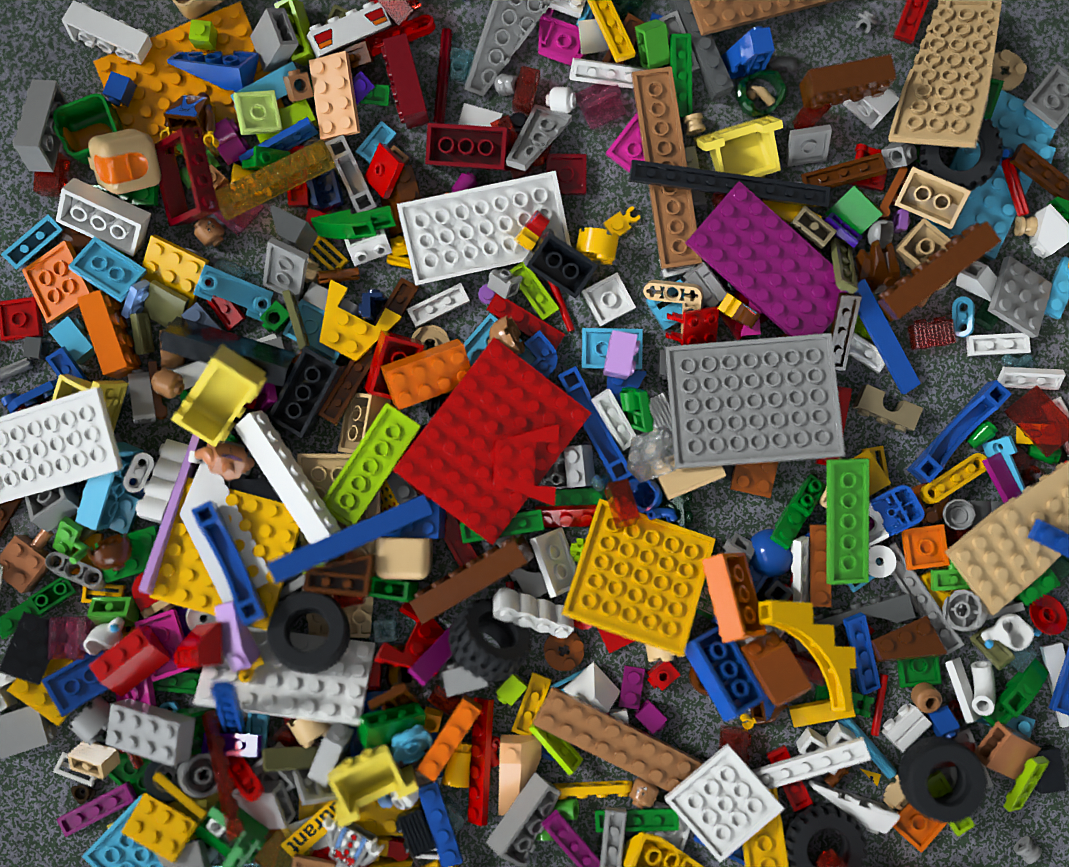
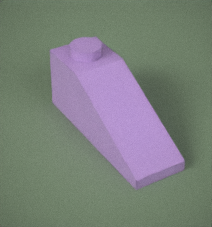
M233 600L216 605L214 608L217 621H222V648L232 671L235 672L251 667L261 653L247 625H243Z

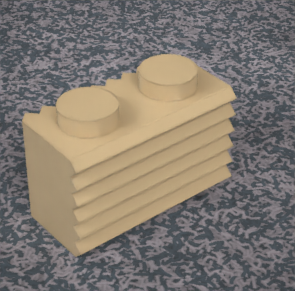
M82 741L77 747H74V750H71L70 753L68 752L67 755L72 770L91 775L92 777L95 776L102 780L121 763L117 748L101 745L97 741L91 746Z

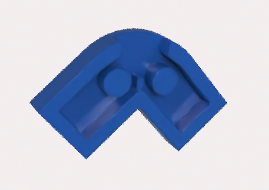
M539 330L524 345L536 358L530 365L547 378L557 366V352Z

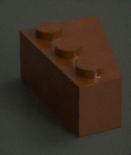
M375 554L306 570L303 591L369 597L371 595Z
M927 616L871 641L876 663L940 657L948 654Z

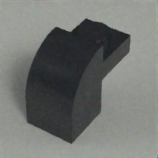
M774 576L764 584L762 591L757 595L758 602L787 601L794 592L790 586L777 576Z

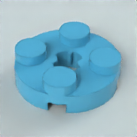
M416 725L412 729L396 734L392 738L391 754L397 763L399 761H403L404 764L413 763L426 754L424 751L427 747L430 749L433 740L429 732L422 725Z

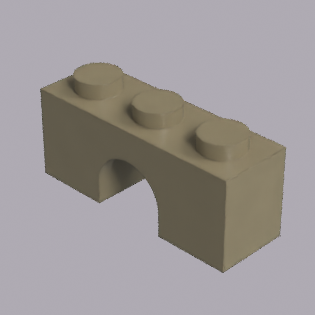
M868 384L861 386L853 408L858 410L857 413L859 415L875 417L876 422L883 425H888L889 423L895 426V430L902 433L915 430L923 410L922 407L903 400L898 402L893 412L888 411L883 405L885 391Z

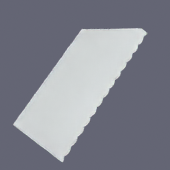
M201 460L180 511V516L222 602L226 603L233 600L228 583L210 545L200 531L191 509L210 500L217 503L234 542L237 539L245 542V548L239 553L246 568L250 565L258 567L259 572L257 576L251 577L256 589L268 583L266 574L269 569L265 566L263 558L253 555L252 549L256 543L252 539L251 533L240 530L239 523L243 518L241 513L238 512L237 505H227L226 497L229 495V489L224 485L223 477L211 473L208 465Z

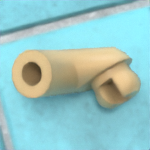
M751 86L746 92L748 99L761 98L767 106L772 105L776 100L765 87Z

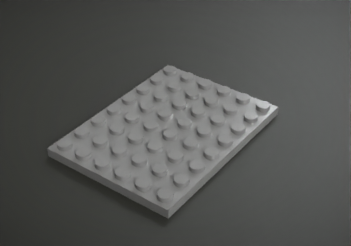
M831 333L665 347L675 469L845 456Z

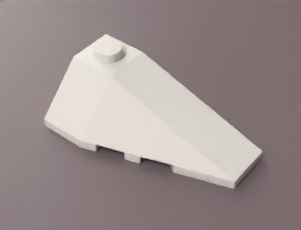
M810 779L808 781V784L813 789L864 825L866 830L871 833L878 834V832L886 834L899 820L900 815L887 804L838 788H832L829 785Z

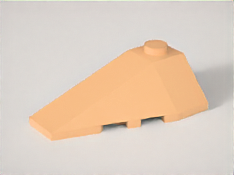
M501 734L498 815L504 816L517 796H519L537 770L542 754V744L534 735Z

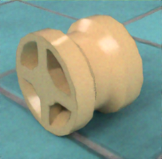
M702 113L690 114L683 118V122L687 126L685 130L686 135L699 134L706 130L705 125L702 124Z
M1017 216L1014 221V234L1016 236H1022L1023 234L1034 236L1038 227L1037 218L1035 216L1028 218Z

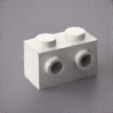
M384 229L376 230L377 236L344 239L354 266L392 253Z

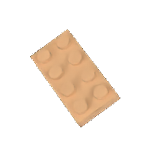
M342 51L309 60L320 139L328 141L341 135L345 137L361 133L349 53Z

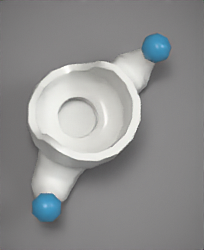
M1005 614L997 619L994 626L983 630L981 637L985 641L984 645L987 648L994 646L992 640H998L1015 651H1021L1030 645L1034 636L1038 637L1042 632L1037 627L1033 628L1016 614Z
M117 617L110 623L96 626L89 633L86 640L79 644V649L82 651L86 650L90 655H97L102 650L112 648L123 639L121 631L125 621L123 618Z

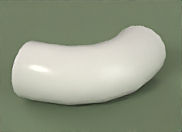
M977 661L971 664L974 682L972 707L979 715L986 716L991 714L995 707V678L990 661Z

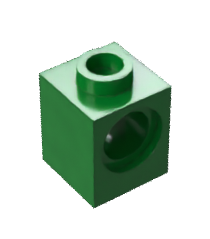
M275 301L260 319L264 322L262 326L269 333L274 331L279 334L289 323L290 316L288 310L278 301ZM277 314L280 315L279 322L272 324V317Z

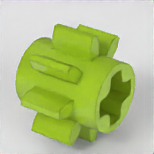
M577 538V542L571 543L570 554L574 557V562H579L586 540L584 538Z

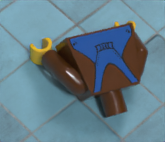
M200 92L197 96L183 95L173 105L169 106L163 114L166 129L161 131V139H164L172 134V131H177L180 128L201 127L202 134L207 131L203 138L204 144L210 148V142L212 141L213 146L217 148L219 140L214 137V132H216L215 110L209 102V95L205 92Z
M767 696L765 700L750 708L751 717L746 713L740 716L741 721H748L742 723V726L749 730L755 723L761 725L776 721L782 710L788 707L789 702L776 707Z

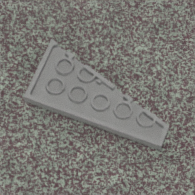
M553 0L492 1L464 86L465 90L481 96L485 95L498 77V74L508 64L512 55L519 49Z

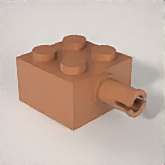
M41 529L34 540L30 539L27 535H15L0 554V565L3 567L2 579L21 593L32 592L49 570L45 565V559L50 553L43 549V547L54 533L52 531L47 533Z

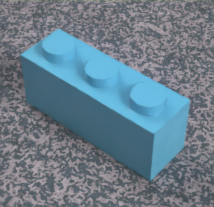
M48 214L1 253V255L16 270L20 269L56 239L65 228L56 222V219L51 214Z

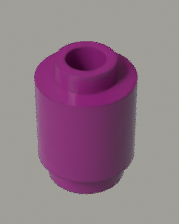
M470 172L466 174L461 173L451 188L452 192L476 188L478 186L477 178Z

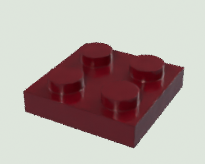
M547 154L546 173L556 171L560 195H586V154Z

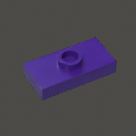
M831 213L824 220L837 231L834 235L838 239L846 241L853 248L863 238L862 235L835 213Z

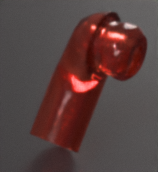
M118 749L121 754H127L134 769L143 766L144 763L140 755Z

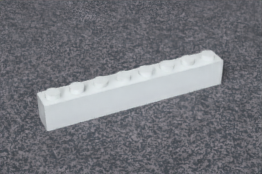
M262 410L246 415L234 428L310 544L341 531L336 519L330 514L324 501L320 499L314 490L312 483L309 482L302 468L291 455V451L283 443L279 433L270 423L268 416ZM337 556V557H335V558H333V559H331V560H328V561L324 562L323 564H326V563H328V562H331V561L337 559L339 556Z

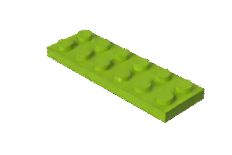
M386 403L322 499L330 514L347 527L357 524L422 426L389 403Z

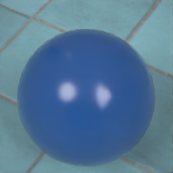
M774 529L761 530L750 539L755 551L748 563L754 567L757 573L768 577H778L785 574L793 563L791 546L785 550L770 539Z

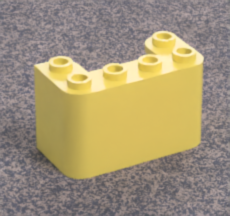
M222 344L171 420L216 447L219 441L224 443L236 424L233 422L235 417L240 419L246 410L243 407L246 402L250 404L266 382L267 378L264 377L266 372Z

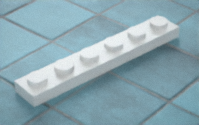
M863 737L759 767L753 769L752 772L767 789H772L871 760Z

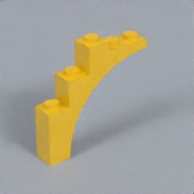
M786 601L758 602L759 624L774 626L786 631L798 639L814 657L825 678L830 694L832 711H852L850 669L856 668L855 647L835 646L834 625L813 624L812 603Z

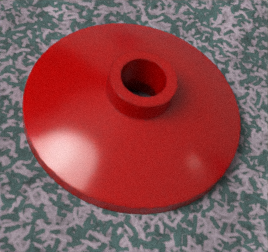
M1043 595V597H1039V599L1030 604L1031 620L1041 632L1047 635H1057L1064 631L1067 625V615L1064 607L1057 599L1049 595Z

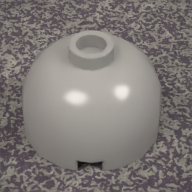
M968 590L954 591L950 597L945 599L942 607L943 617L948 621L949 626L963 632L974 631L980 628L986 621L988 614L982 600L974 592Z

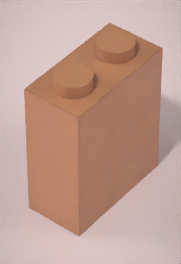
M997 721L975 749L974 753L986 767L1016 780L1024 771L1026 761L1031 757L1034 758L1041 748L1027 735Z

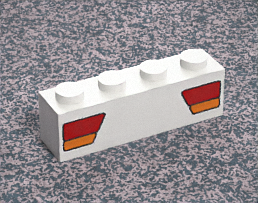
M374 1L363 5L364 9L357 11L355 8L346 12V16L339 19V16H335L329 19L328 24L321 26L319 23L310 27L306 37L316 58L328 55L388 29L392 24L382 2L375 4Z

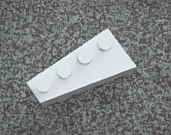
M73 0L62 18V22L72 41L78 43L79 40H82L86 46L91 48L97 45L103 52L110 54L114 51L118 57L140 65L152 47L149 35L144 30L130 27L125 21H117L103 11L98 12L83 2L79 3Z

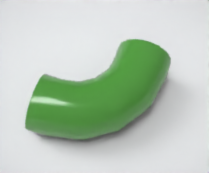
M578 799L557 800L551 814L557 809L565 820H577L579 814ZM543 829L541 834H537L535 839L555 841L545 829Z

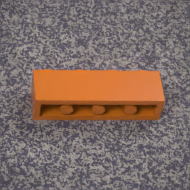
M466 694L464 695L432 743V746L420 761L417 771L435 781L481 712V704Z

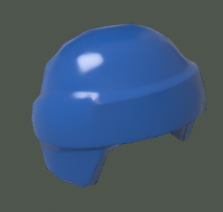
M643 479L637 485L638 490L636 492H629L628 504L635 511L647 514L650 509L658 508L662 501V491L659 485L649 479ZM623 483L620 488L628 491L626 483Z

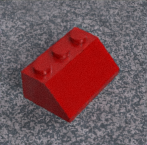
M222 621L196 625L176 647L174 663L177 664V669L223 665Z
M147 625L137 627L91 663L89 667L100 683L119 696L124 697L172 658L151 627Z

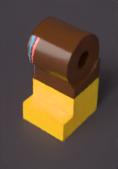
M727 293L718 307L723 314L750 329L753 328L761 316L729 293Z

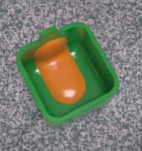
M97 93L56 108L53 113L55 122L53 127L57 137L61 139L66 152L80 163L86 165L89 164L88 157H91L88 144L92 137L124 130L115 107Z

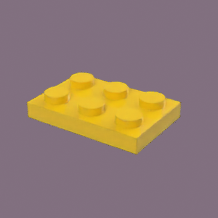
M144 793L121 833L168 861L176 863L198 822L151 795Z

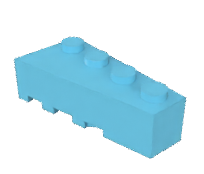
M125 442L116 443L123 469L87 480L75 522L95 531L109 528L120 504L117 500L126 491L122 485L124 474L133 456L144 450Z

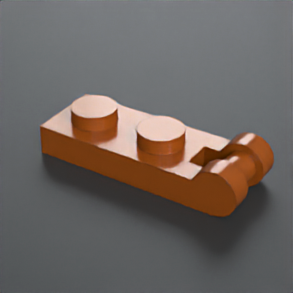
M904 166L899 168L879 207L884 214L877 220L888 219L890 215L889 207L891 204H895L899 196L897 191L899 187L903 188L908 177L906 173L909 168Z

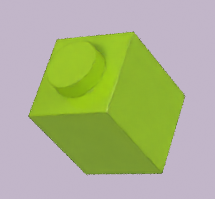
M191 19L189 40L196 49L215 51L218 31L211 21Z
M514 673L496 689L497 699L504 705L508 703L512 706L528 688V684Z

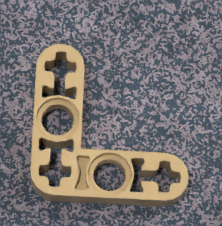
M650 280L644 287V295L650 300L682 303V314L688 309H702L703 290L697 284ZM651 286H655V290H662L663 286L665 287L664 292L656 291L655 294H652V290H649ZM670 287L676 288L679 293L678 296H670L668 289ZM683 289H685L684 293H690L692 290H695V294H698L695 298H692L691 294H685L684 298L681 297ZM681 323V334H683V326H684V324H682V323Z

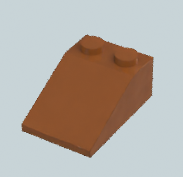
M774 630L740 647V652L764 693L776 707L812 689L811 684L788 645Z

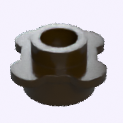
M83 783L71 788L73 798L79 804H84L88 798H93L96 795L95 789Z

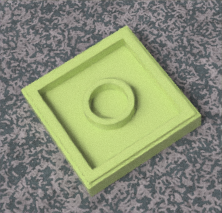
M275 90L238 92L233 94L241 135L276 133L283 130Z

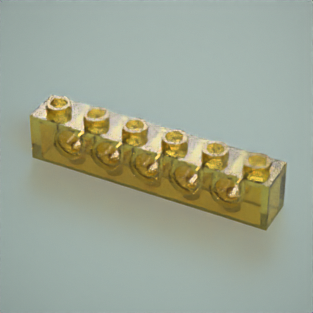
M323 139L216 190L219 210L227 221L335 168L332 155Z

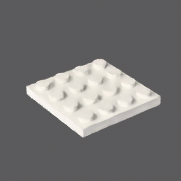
M728 743L665 796L667 803L719 862H722L784 810L781 803Z

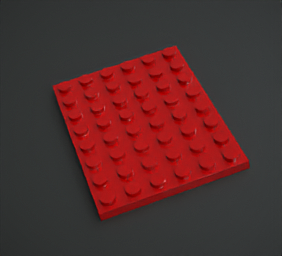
M494 337L393 468V471L493 545L529 497L493 483L495 440L559 424L558 443L537 442L534 485H538L591 415V412Z

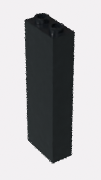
M178 316L168 323L167 328L163 329L159 336V341L162 342L160 350L209 364L223 344L266 372L264 376L267 378L266 382L282 387L293 369L296 357L295 352Z

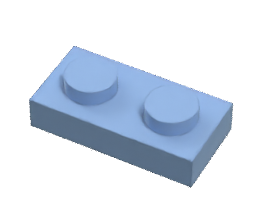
M146 279L131 285L121 312L124 318L128 319L130 314L143 311L144 302L149 296L150 282Z

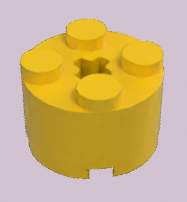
M587 227L584 231L579 229L576 250L592 261L596 260L601 261L603 265H612L616 258L619 235L615 232L612 235H608L607 230Z

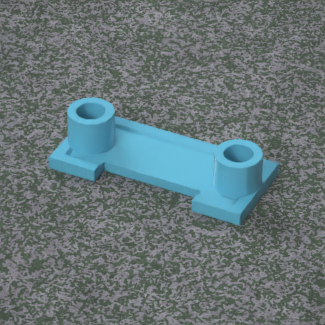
M293 61L235 93L275 90L276 99L278 100L287 95L283 77L289 75L288 71L296 70ZM298 79L294 82L296 90L301 88V82Z
M205 264L193 295L211 301L213 295L247 308L246 316L263 322L260 317L271 306V298L274 292ZM206 280H210L211 284L209 286L205 284ZM260 301L264 303L262 307L258 305Z
M1011 435L984 443L982 447L987 458L999 452L1001 453L1022 493V490L1027 487H1025L1011 455L1018 452Z

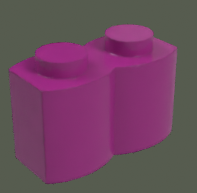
M226 117L216 123L214 137L219 140L217 149L229 166L239 160L238 156L244 154L251 147L246 138H241L238 134L239 127L234 119L230 120Z

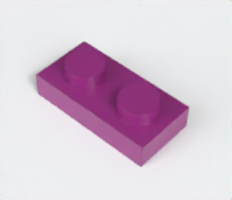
M624 665L618 702L619 707L639 710L645 668Z

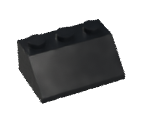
M549 231L536 242L534 248L529 251L523 260L527 268L575 299L599 266Z

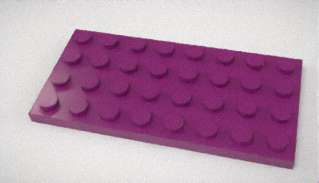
M740 181L736 183L685 242L687 246L789 337L822 334L833 322L839 292L846 293V291H842L836 286L833 265Z

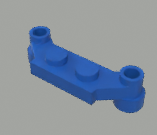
M58 379L48 381L20 396L17 393H12L0 400L3 406L7 407L10 414L21 411L23 407L29 408L38 404L37 400L43 397L44 399L52 397Z

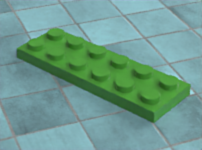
M867 458L827 459L826 583L830 585L869 583V459Z

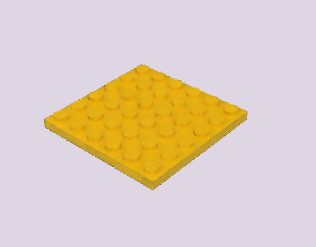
M188 478L150 598L216 616L214 607L223 602L180 516V511L194 480ZM229 489L226 503L229 506L237 505L238 512L241 513L243 518L239 523V528L242 531H249L256 543L252 549L254 556L263 558L265 566L268 568V562L294 551L300 527L284 503ZM228 514L229 520H230V523H231L232 518H231V516ZM241 539L235 540L238 551H242L245 548V542ZM250 565L247 567L251 577L257 576L259 572L257 566ZM270 571L266 574L268 583L257 588V592L269 616L250 625L263 630H267L270 616H272L275 607L277 608L285 582L283 580L275 584Z
M599 499L561 615L669 653L683 656L705 579L702 560L711 557L716 539L660 519L650 520L646 514Z

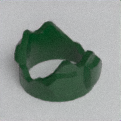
M766 69L751 74L744 80L739 81L735 97L743 113L748 116L761 118L771 115L779 105L784 103L787 87L783 83L782 76L778 71ZM755 79L768 81L776 91V103L768 110L758 109L753 101L746 96L745 85Z

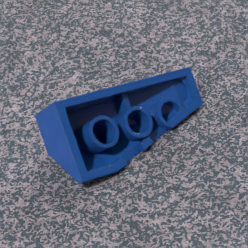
M201 51L177 52L168 58L167 62L218 87L237 92L253 83L259 53L234 51L233 55H222V51H215V53L203 55Z

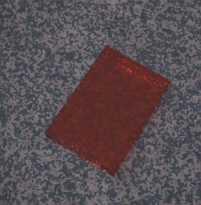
M1037 385L1004 411L1046 457L1050 456L1069 440V418Z

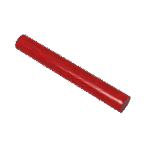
M548 281L567 331H574L575 327L560 289Z
M881 673L879 678L881 688L877 691L871 735L879 736L889 676Z

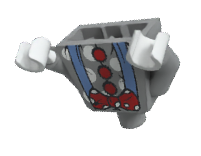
M330 814L323 821V826L327 829L328 847L331 849L329 856L337 861L335 867H365L376 860L378 854L385 847L383 844L381 846L377 845L376 842L379 839L377 835L354 822L339 828L336 818L334 820L331 819Z

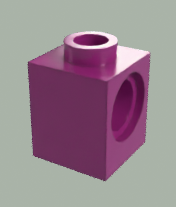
M649 699L639 707V710L634 712L635 717L652 734L656 731L660 732L666 726V716Z

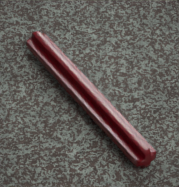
M443 28L441 32L434 123L445 124L453 34L450 28Z

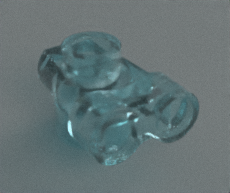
M455 47L451 48L452 80L465 82L468 68L473 61L475 52Z

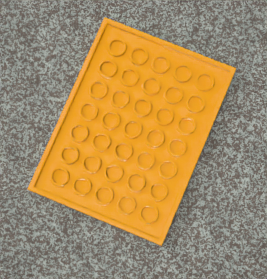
M240 1L195 19L211 21L218 31L215 51H222V55H233L234 51L256 53L250 38L253 30ZM191 21L151 37L152 47L141 65L120 58L115 52L93 61L104 87L111 71L129 77L137 85L128 107L123 105L114 107L124 130L136 129L148 134L153 139L154 144L162 140L160 133L166 129V126H164V112L183 95L197 96L200 92L207 93L210 97L209 102L215 110L216 123L228 117L230 120L234 119L239 127L237 112L234 107L235 103L230 96L235 93L234 91L218 87L167 62V59L177 52L201 51L203 55L215 53L214 50L196 49L189 40ZM259 59L253 82L270 74V72L263 71ZM279 98L277 100L278 108H285L282 99ZM177 146L174 147L175 156L181 154V153L177 150V148H176Z

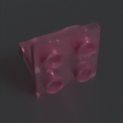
M595 84L576 93V101L590 130H594L626 114V110L620 100L621 90L618 85Z
M87 616L50 618L48 659H85V655L88 652L84 648V641L90 633V619Z

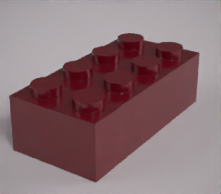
M406 33L383 39L384 47H381L401 124L405 123L407 129L430 123Z
M428 123L425 164L435 167L509 171L506 159L510 153L512 130L506 127Z

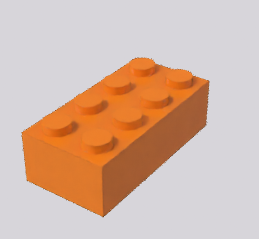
M102 290L78 297L77 301L103 375L120 379L128 376V374H132L133 370H139L141 361L132 348L134 341L126 331L128 325L126 319L120 314V302Z
M455 339L381 366L393 404L398 410L454 390L471 366L464 344L459 339Z
M745 552L721 553L702 560L703 572L708 582V591L712 598L714 614L717 617L719 633L723 643L746 640L767 634L765 625L759 624L758 599Z

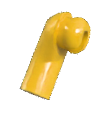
M261 655L251 667L239 671L238 678L241 682H249L252 679L255 668L265 664Z

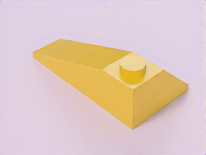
M641 832L629 839L622 854V864L624 867H704L661 836Z

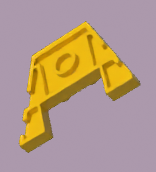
M331 280L319 342L357 362L375 345L381 330L389 332L396 323L401 321L402 316L385 308L376 326L339 308L348 288Z

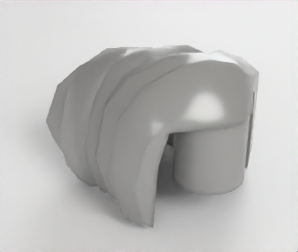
M504 73L500 74L494 81L496 92L502 96L515 94L514 84L518 82L519 77Z

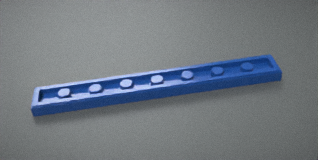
M423 494L267 563L268 569L275 584L428 517L433 512Z

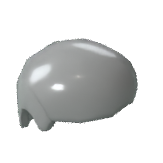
M889 220L875 221L868 230L869 244L871 245L872 242L878 239L881 249H885L886 245L893 240V222Z
M953 499L943 509L945 523L955 530H965L972 525L976 517L973 505L964 499Z

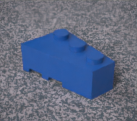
M762 26L752 28L721 56L731 79L746 77L756 72L764 71L775 51L770 27L763 28Z
M429 500L428 503L433 512L432 515L385 536L445 538L446 510L433 500Z

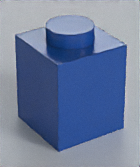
M111 71L102 94L108 98L112 105L128 107L137 85L129 77Z
M947 705L933 713H928L927 719L932 723L931 728L937 737L942 736L954 739L958 736L960 726Z

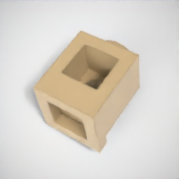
M896 775L894 778L897 781L890 783L886 787L883 801L890 808L893 809L895 807L901 811L908 802L900 789L899 775Z

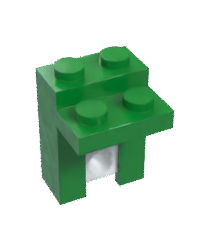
M222 795L211 808L204 822L194 832L195 835L227 858L221 867H243L246 862L250 864L257 855L255 849L260 851L266 843L267 839L264 837L269 832V829L226 796Z

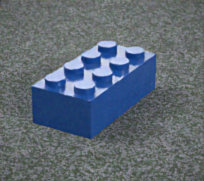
M719 626L686 644L684 652L724 722L738 717L767 698L735 641L723 643L719 633Z

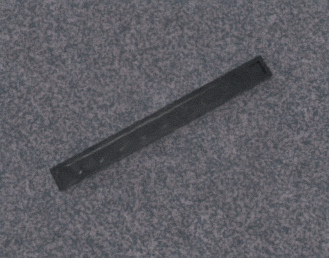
M640 160L631 161L629 182L727 195L736 183L740 181L760 200L823 209L829 207L831 187Z

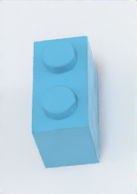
M67 316L49 332L61 347H66L75 362L82 365L96 352L90 335L84 330L86 326L78 318L74 319Z

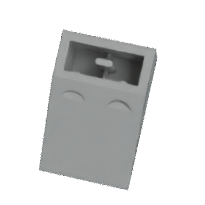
M592 445L566 447L537 486H555L556 489L596 485Z

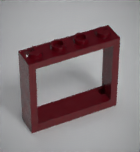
M201 127L180 128L155 143L161 171L159 185L169 227L188 225L220 211ZM181 143L196 208L190 211L187 208L174 147ZM210 201H213L214 208H209L211 207Z

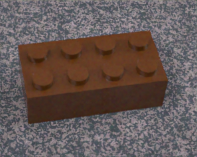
M892 54L809 69L799 84L804 108L818 109L825 104L831 103L832 106H835L846 100L856 102L867 96L877 98L884 95V92L897 78Z

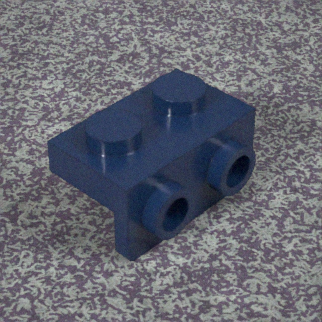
M334 167L316 174L311 170L306 171L308 178L306 183L312 195L310 200L315 208L326 213L345 205L337 170Z
M370 289L368 293H362V303H359V314L368 323L373 324L377 318V304H385L388 298L378 289Z

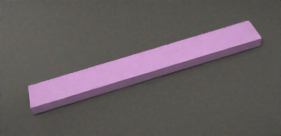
M192 434L139 587V591L145 594L152 595L187 479L193 477L197 463L188 462L190 451L203 448L205 442L195 434Z

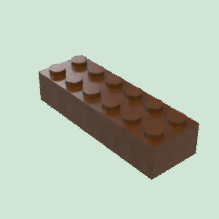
M985 221L981 224L976 222L961 232L963 236L959 235L944 245L946 249L942 248L927 258L929 262L920 263L911 270V275L908 274L894 283L896 287H890L877 296L879 298L877 302L887 320L891 322L900 319L1002 242L990 224Z
M516 535L511 536L500 543L501 548L498 545L494 546L483 554L484 558L479 555L465 564L467 568L462 565L448 574V576L445 575L431 584V586L429 585L414 594L415 599L409 603L421 623L427 622L528 563L535 555L524 536L521 535L518 538Z

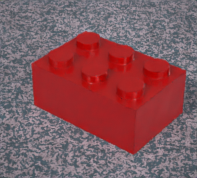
M381 330L364 386L367 393L392 399L381 366L422 352L425 345L418 339Z

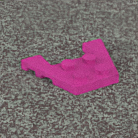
M548 8L539 19L538 54L571 66L573 58L583 59L587 55L581 52L579 27L553 18L555 10Z

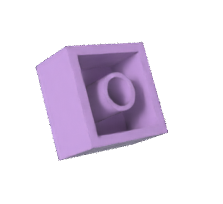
M612 331L603 370L604 376L625 380L630 375L632 376L636 361H632L633 355L636 356V353H638L640 341L636 340V334Z

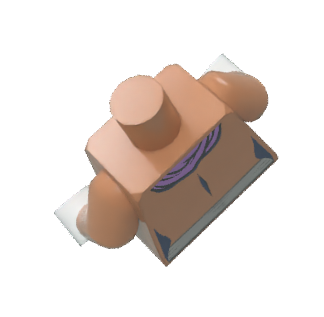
M225 440L224 443L219 441L216 447L208 443L206 447L190 451L188 462L199 464L202 459L208 465L211 473L222 475L225 480L239 479L241 474L249 475L255 464L253 458H247L249 449L246 445Z

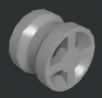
M1028 836L1020 838L1014 845V852L1022 855L1023 860L1027 864L1034 863L1042 854V849L1038 845H1034L1032 839Z

